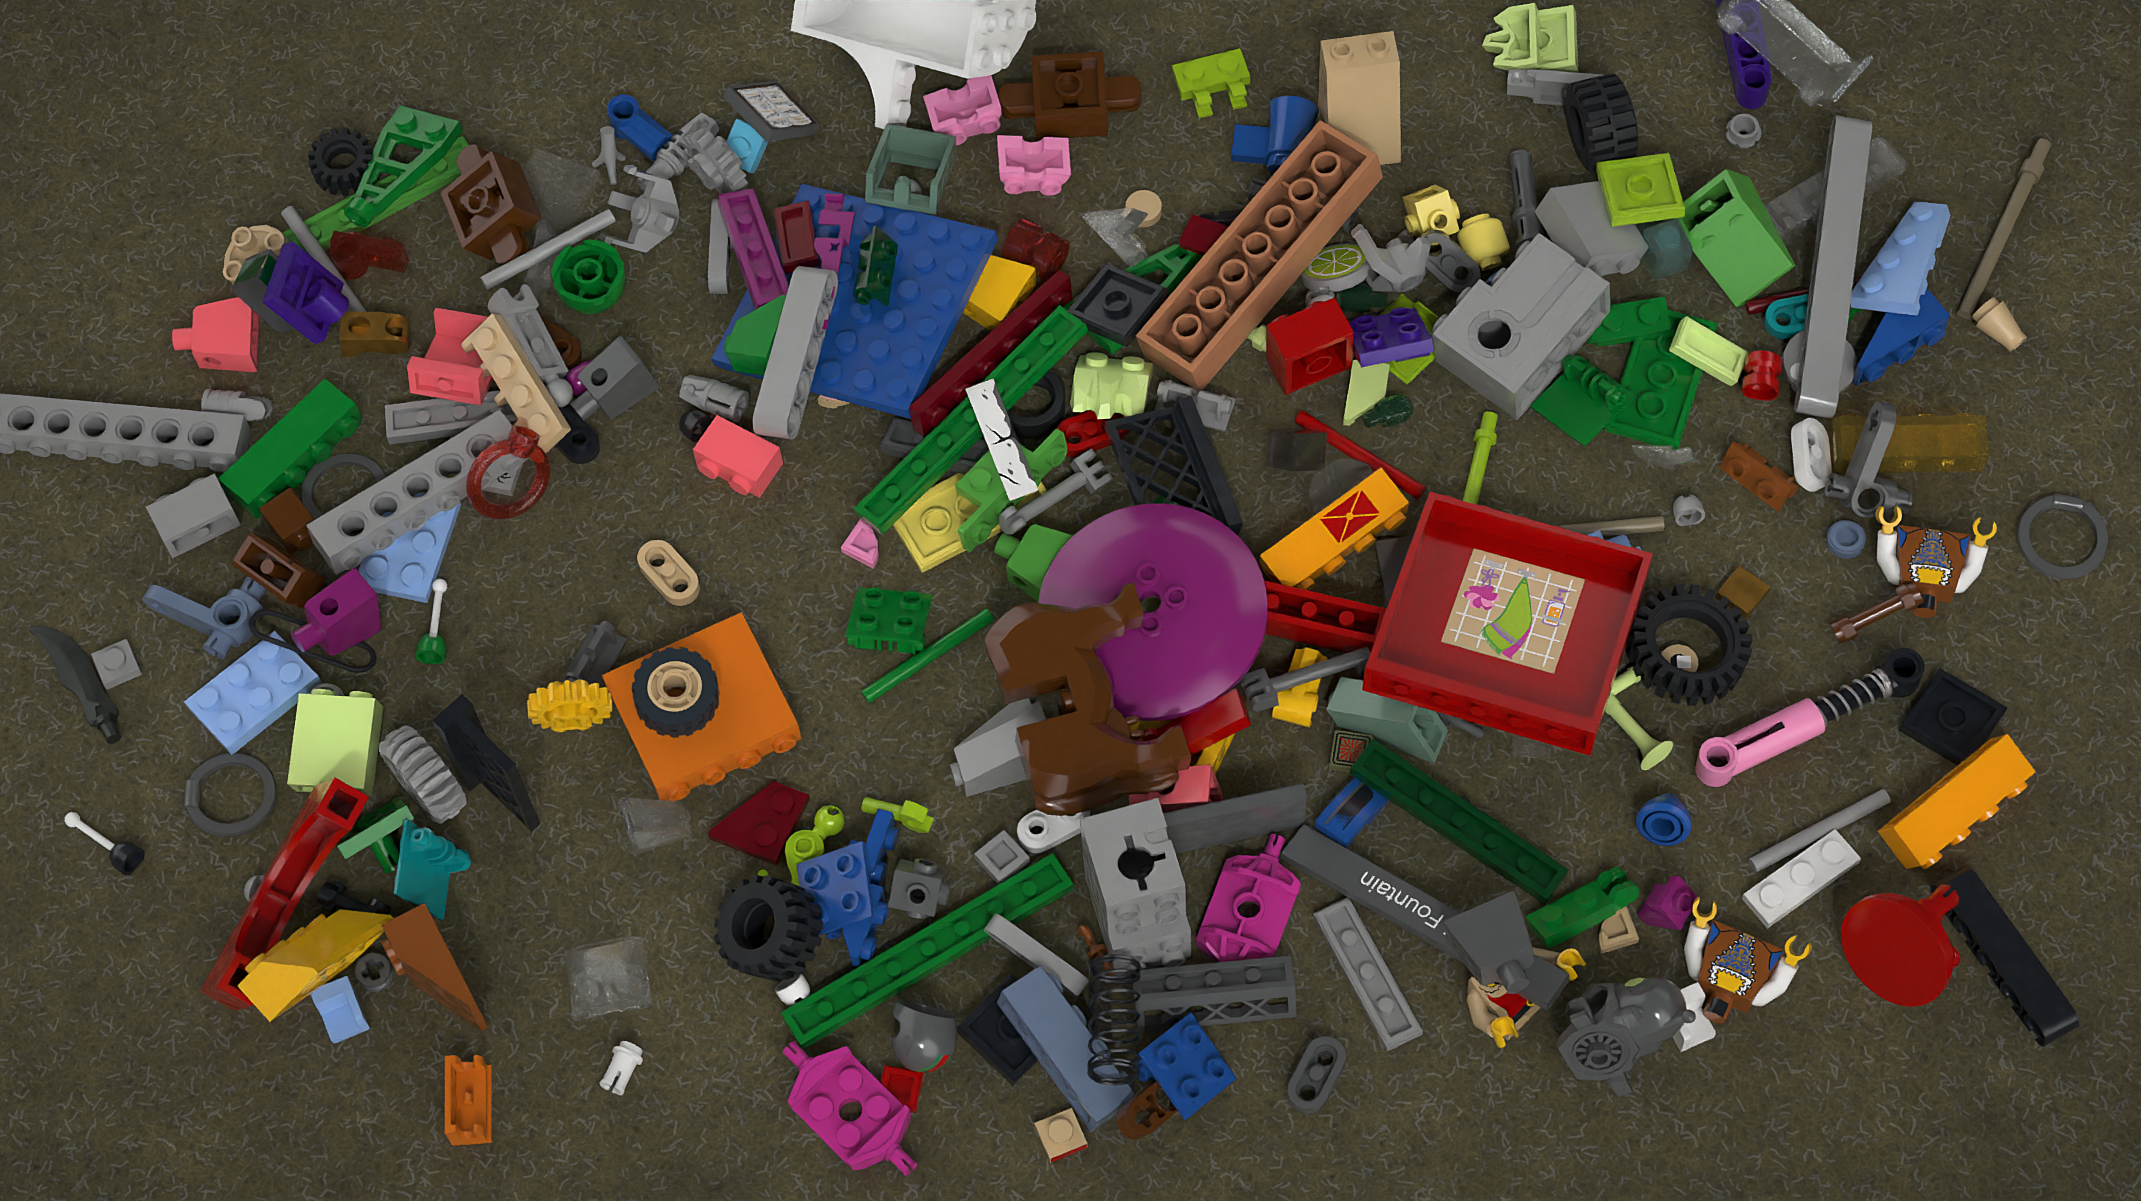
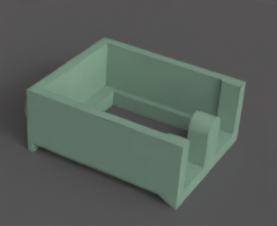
M886 124L866 173L865 202L936 215L938 204L952 167L955 164L957 136ZM890 162L938 170L936 177L931 182L930 197L912 194L911 180L906 176L898 177L894 190L880 188Z

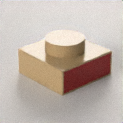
M1072 1108L1034 1123L1050 1163L1088 1148L1087 1141Z

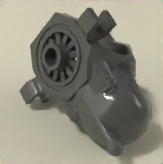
M1659 977L1646 978L1635 986H1625L1620 983H1590L1582 996L1568 1002L1565 1014L1572 1024L1559 1036L1557 1044L1560 1053L1576 1079L1604 1080L1609 1078L1617 1097L1633 1092L1627 1079L1631 1078L1629 1071L1632 1070L1637 1060L1655 1051L1657 1052L1662 1042L1672 1038L1684 1023L1694 1022L1696 1014L1690 1009L1687 1010L1683 993L1669 979Z

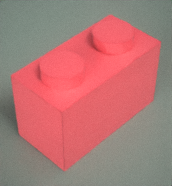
M716 415L693 448L697 468L702 474L711 479H716L718 476L728 481L730 487L742 495L751 493L760 498L783 464L780 447Z

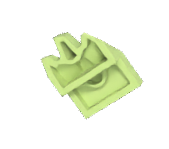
M1535 3L1508 7L1494 17L1495 22L1503 30L1486 35L1482 44L1486 51L1500 54L1495 57L1494 67L1507 71L1509 69H1537L1578 73L1576 11L1573 5L1538 10Z
M1098 352L1080 355L1073 378L1070 400L1072 411L1084 412L1092 410L1095 412L1097 419H1110L1114 413H1121L1125 417L1144 413L1147 404L1148 388L1152 379L1153 363L1144 362L1142 358L1133 356L1124 357L1122 360L1112 359Z

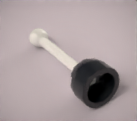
M70 812L65 816L67 826L77 827L110 850L109 858L111 864L123 875L132 874L144 860V850L129 841H121L114 844L83 823L76 812Z

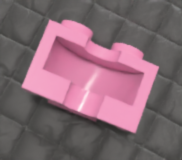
M991 75L969 79L966 85L958 90L944 88L923 96L933 131L935 133L957 136L956 145L964 143L967 137L993 133L1001 126L999 121L1002 115L1001 105Z
M997 135L1000 180L1004 183V190L1007 193L1020 194L1027 191H1040L1044 195L1051 196L1061 192V185L1071 175L1068 138L1043 137L1038 142H1026L1022 139V136Z

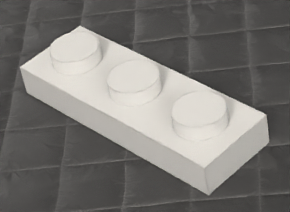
M1834 829L1745 892L1742 899L1768 929L1859 864L1861 858L1838 831Z

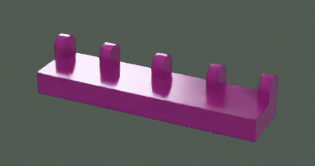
M754 189L718 194V207L755 310L781 295H787L789 286Z

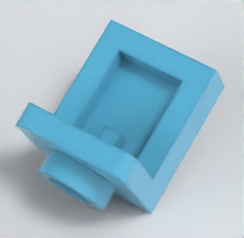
M740 119L735 120L727 139L728 146L742 161L743 165L740 168L749 173H754L768 142L747 121Z

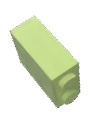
M313 689L311 694L299 693L287 784L296 792H312L314 786L336 777L365 795L372 796L383 715V706L373 698L372 694L352 691L349 693V696H335V692L326 689Z

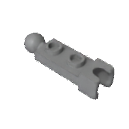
M526 284L521 286L520 292L513 298L505 288H500L489 300L488 309L490 313L503 317L541 381L545 382L546 389L557 407L566 406L571 402L574 394L572 386L566 380H563L568 369L536 310L539 304L534 294Z

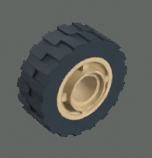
M670 647L661 652L658 650L652 653L650 658H645L641 662L639 670L637 669L634 674L635 681L632 682V693L637 714L640 720L643 719L645 726L650 730L657 731V734L662 736L664 734L670 735L673 738H679L680 735L689 736L696 730H702L706 727L705 724L715 716L714 711L718 709L719 705L717 676L715 671H712L709 661L707 659L704 660L698 652L688 651V648L680 647V649ZM678 687L685 690L678 697L667 695V692L672 688Z

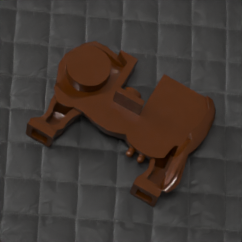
M1133 582L1124 585L1119 596L1110 603L1089 604L1078 608L1030 602L1016 606L1005 613L990 628L984 639L988 658L997 673L996 682L1004 705L1060 690L1059 716L1017 727L1015 742L1033 796L1035 808L1047 815L1064 816L1086 812L1124 795L1162 792L1179 779L1178 771L1189 768L1191 755L1180 725L1169 728L1157 739L1135 741L1142 738L1144 732L1141 729L1131 731L1129 726L1138 723L1139 717L1132 715L1124 718L1114 707V685L1106 667L1096 652L1111 639L1123 636L1128 629L1142 627L1144 615Z

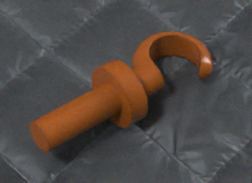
M1080 925L1078 927V934L1080 937L1082 935L1085 937L1086 945L1090 950L1087 953L1089 959L1093 961L1097 957L1105 955L1107 949L1104 944L1098 945L1091 929L1086 925ZM1110 962L1099 964L1103 971L1113 969Z

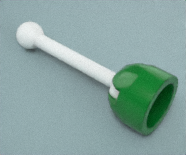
M436 579L432 584L435 596L430 633L420 637L415 651L416 660L423 664H442L446 660V642L437 632L442 594L447 590V583L443 579Z

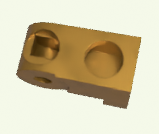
M346 311L340 321L339 341L342 357H355L357 353L401 354L407 352L409 348L410 320L403 315L393 313Z

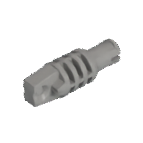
M700 113L677 132L678 134H675L671 141L664 145V148L657 152L656 161L646 172L666 179L681 175L684 168L688 167L687 161L690 159L684 152L683 138L695 127L698 129L702 127L706 133L710 131L715 136L719 131L716 121L706 114ZM639 177L636 183L645 192L649 180Z

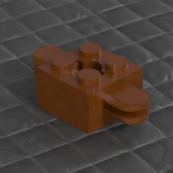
M1103 51L1032 56L1033 82L1004 84L998 94L1002 116L1005 119L1035 118L1037 140H1042L1043 137L1107 136V113L1137 111L1142 100L1141 85L1135 76L1105 78ZM1063 103H1067V104L1076 103V104H1074V105H1065V104H1063Z
M475 144L468 145L459 153L456 161L461 176L440 193L462 248L489 260L495 257L497 263L504 265L530 251L524 233L538 223L542 216L520 163Z

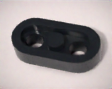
M569 406L558 407L571 430L555 447L573 463L586 464L591 462L600 452V442L597 433ZM579 439L586 440L582 445L574 444Z

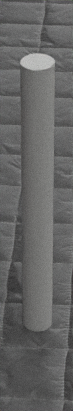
M293 206L285 208L281 215L308 254L344 283L341 293L349 300L347 310L367 312Z
M607 209L481 276L480 279L486 290L560 252L569 245H573L615 222V218L611 211Z
M1881 789L1749 858L1748 863L1756 873L1820 840L1834 829L1839 830L1891 802L1886 790Z

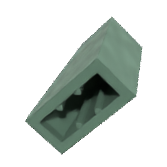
M1340 677L1335 691L1329 696L1326 709L1339 728L1349 732L1373 735V739L1383 745L1435 763L1448 733V729L1436 711L1363 691L1362 680Z

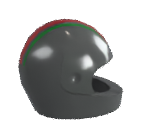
M906 1000L897 1001L892 1013L900 1022V1032L897 1036L891 1037L892 1049L897 1060L909 1070L919 1073L934 1072L944 1067L956 1052L958 1039L956 1017L947 1011L926 1004Z

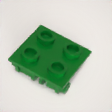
M1568 354L1561 362L1564 373L1530 405V408L1585 447L1636 396L1583 357Z
M858 587L845 637H848V645H855V649L875 650L877 640V651H882L884 641H888L889 652L893 653L895 642H897V652L916 655L917 651L925 649V636L923 635L933 594L916 591L885 590L876 587Z

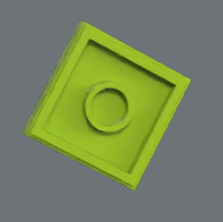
M1669 153L1597 162L1596 172L1612 227L1684 217L1685 206Z

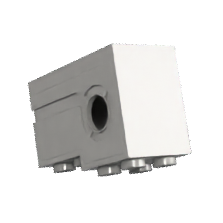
M1540 233L1531 242L1527 240L1520 246L1515 255L1516 260L1508 269L1502 268L1495 275L1491 283L1492 287L1479 279L1472 288H1465L1456 301L1457 306L1449 315L1443 314L1432 329L1436 362L1516 420L1524 414L1563 369L1561 362L1568 354L1574 356L1610 312V283L1587 266L1585 268L1576 262L1574 257Z
M1155 798L1081 818L1080 826L1085 879L1108 954L1130 956L1140 963L1141 970L1163 965L1165 968L1183 964L1186 961L1185 958L1191 957V929L1186 916L1185 882L1171 839L1169 840L1167 835V825L1159 799ZM1111 961L1113 969L1125 968L1136 970V967L1132 964ZM1114 972V974H1115L1114 976L1126 975V974H1130V973H1128V972Z

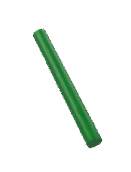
M985 608L861 690V695L870 704L994 621L992 614Z

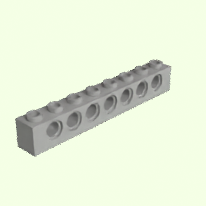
M0 394V453L5 454L21 450L29 451L31 454L39 457H48L51 453L65 454L74 460H84L88 456L99 457L109 463L133 460L149 467L157 466L158 463L173 464L175 467L184 470H191L194 466L209 467L215 472L224 473L247 452L252 433L245 416L238 414ZM32 425L30 428L23 430L26 426ZM68 428L66 431L58 433L62 429ZM104 431L101 435L94 437L98 432ZM140 434L137 438L129 440L134 435ZM176 437L174 441L165 443L167 440ZM207 441H212L210 444L206 446H201L203 443Z

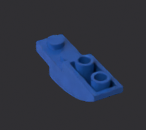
M878 809L868 839L864 843L874 917L842 927L853 969L863 965L865 960L870 961L873 958L877 946V938L873 937L877 924L883 926L889 913V903L886 902L884 889L881 887L887 871V863L883 861L887 850L894 851L900 829L896 828L893 813ZM850 840L849 845L858 843L859 841Z

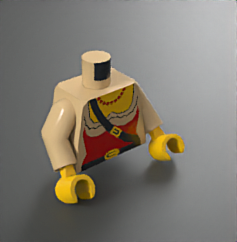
M1532 947L1533 954L1567 972L1570 981L1575 980L1578 976L1572 967L1574 965H1586L1576 949H1566L1559 953ZM1474 976L1469 979L1466 1000L1473 1025L1487 1035L1494 1037L1499 1048L1506 1046L1504 1038L1508 1041L1513 1035L1515 1038L1519 1037L1517 1031L1541 1008L1517 993H1507L1505 987L1497 982L1483 986Z

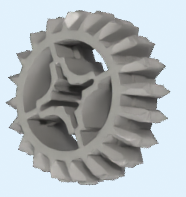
M407 725L388 734L385 737L386 739L379 744L380 755L405 792L425 812L428 818H431L433 822L442 824L447 819H452L460 813L459 810L467 805L465 793L449 768L416 730Z

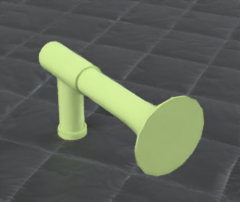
M1630 666L1627 668V671L1615 678L1605 712L1611 715L1636 743L1643 756L1640 765L1641 769L1649 770L1668 756L1672 750L1673 742L1669 740L1659 742L1653 739L1622 707L1621 702L1615 697L1616 694L1641 680L1640 676L1636 677L1633 671L1634 667Z

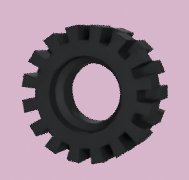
M342 127V133L338 134L336 128L330 129L331 136L327 137L325 133L319 135L321 143L314 140L311 144L313 151L309 150L308 152L309 167L316 183L320 185L322 190L326 191L329 189L332 195H337L338 190H340L342 196L349 195L348 189L353 188L356 193L364 172L369 166L368 162L372 161L373 150L365 135L361 137L360 131L354 129L351 134L349 128ZM348 153L356 157L355 162L346 169L334 170L330 168L331 160L340 154Z

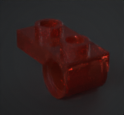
M334 231L330 240V256L334 266L345 280L361 278L365 275L369 266L405 273L409 259L404 245L394 239L366 237L355 231L347 233Z

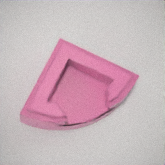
M860 518L841 546V552L874 569L879 557L878 540L872 527Z

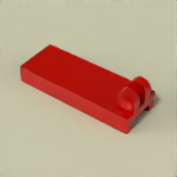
M1234 689L1194 713L1179 717L1158 729H1145L1142 738L1143 741L1157 739L1169 728L1180 725L1190 755H1193L1250 726L1251 721L1243 696L1237 689Z

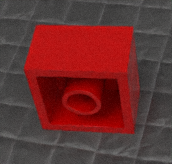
M1335 297L1324 302H1313L1300 312L1292 315H1281L1270 324H1267L1266 361L1284 395L1352 368L1354 332Z

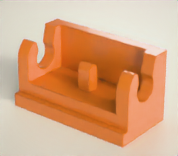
M457 1055L445 1056V1135L452 1146L492 1143V1065H487L484 1058L479 1055L473 1056V1062H462L461 1058Z

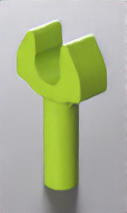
M865 797L861 806L863 812L876 815L878 809L892 812L894 820L902 822L908 829L918 833H928L934 821L933 817L927 816L928 808L905 800L904 805L901 806Z

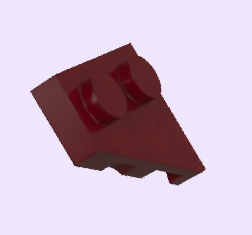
M773 781L710 829L708 837L710 840L777 866L785 851L786 842L793 835L810 800L809 794Z

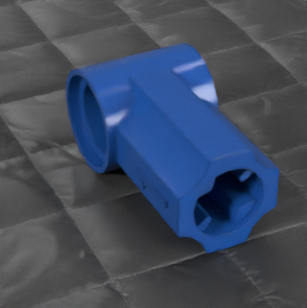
M622 94L615 96L609 101L607 112L610 127L614 128L615 137L626 139L652 161L656 160L657 152L664 148L668 141H671L673 135L643 112L634 97ZM624 116H630L629 118H626V119H619V118L624 117Z

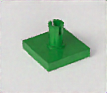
M395 797L355 821L352 829L335 846L345 859L369 846L382 867L384 874L390 873L395 869L387 856L390 854L394 863L398 866L400 851L389 833L403 826L404 820L408 819L411 821L414 817L407 805L399 797Z

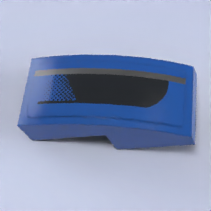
M1354 778L1315 820V828L1338 844L1348 848L1365 825L1371 824L1389 800L1357 778Z

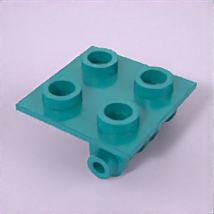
M408 819L404 820L394 894L416 907L425 903L432 916L439 920H444L450 873L465 871L470 867L471 859L469 853L464 849H456L454 843L446 838L435 836L431 829L421 828Z

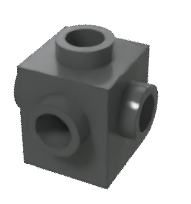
M900 859L894 872L888 907L904 910L907 916L917 919H925L928 916L935 917L939 905L946 906L951 883L944 881L946 869L938 867L936 862L928 859H915L914 862Z

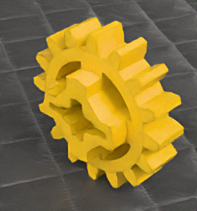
M580 679L574 682L567 680L549 683L548 689L537 688V693L529 694V700H527L528 719L532 720V724H541L542 729L551 727V730L556 732L589 729L592 723L602 724L603 718H610V712H612L611 693H608V688H599V683L588 685L587 681Z

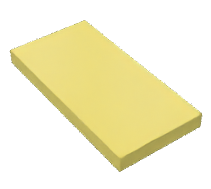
M957 473L932 486L893 524V527L922 573L966 551L962 547L958 529L978 507L957 493L955 484L964 474ZM1042 482L1038 486V491L1027 494L1016 505V510L1047 491ZM999 524L991 531L988 539L1002 532Z

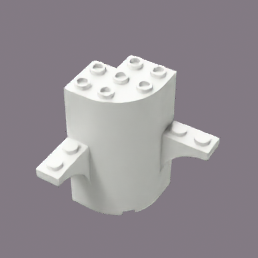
M795 0L791 31L827 40L846 50L859 63L870 83L875 102V127L884 129L886 124L906 127L911 113L910 97L912 84L916 77L915 65L967 79L993 75L1001 69H1006L1021 47L1027 32L1035 25L1036 0Z

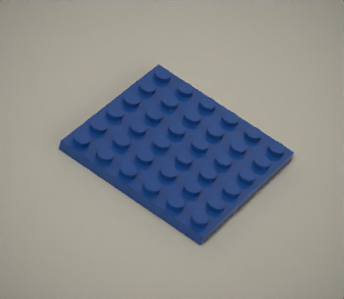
M802 184L792 204L809 200L812 207L816 238H838L841 225H819L821 209H825V194L843 193ZM844 194L842 211L855 212L849 246H843L837 276V294L810 392L911 419L909 406L923 394L998 241V237L994 230L912 210L866 203L863 198ZM875 225L898 244L889 306H884L877 299H872L869 304L862 305L856 302V297L853 295L857 273L863 272L858 268L861 251L860 244L865 240L866 236L872 235L873 226ZM776 233L772 242L782 266L778 235ZM832 246L830 251L835 250L838 252V246ZM783 269L784 275L789 286L793 272L785 274V271ZM748 289L711 358L714 366L732 372L735 371L725 355L724 344L726 337L732 334L736 320L755 310ZM736 372V373H740V374H743V375L755 377V378L762 379V380H763V378H764V376H761V375H755V374H748V373Z

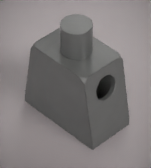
M619 336L579 373L578 378L587 390L570 404L583 421L599 408H602L608 417L613 419L659 389L660 386L622 336Z
M1514 891L1444 920L1448 944L1481 985L1487 986L1501 980L1509 994L1520 992L1528 986L1529 980L1523 970L1534 964L1533 948Z

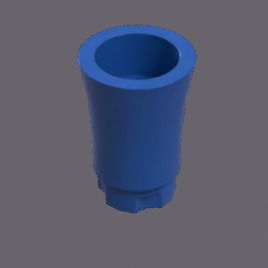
M1280 96L1270 101V130L1266 157L1268 160L1267 170L1270 171L1271 176L1313 129L1319 108L1312 101L1297 96Z

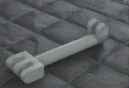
M1090 449L1071 462L1070 466L1075 471V474L1020 509L1016 510L1012 505L1003 511L999 516L1000 528L1005 534H1014L1022 529L1027 521L1085 485L1092 495L1113 481V477L1108 473L1097 480L1095 475L1103 470L1105 466L1101 461L1091 467L1087 466L1086 463L1096 456L1093 449Z

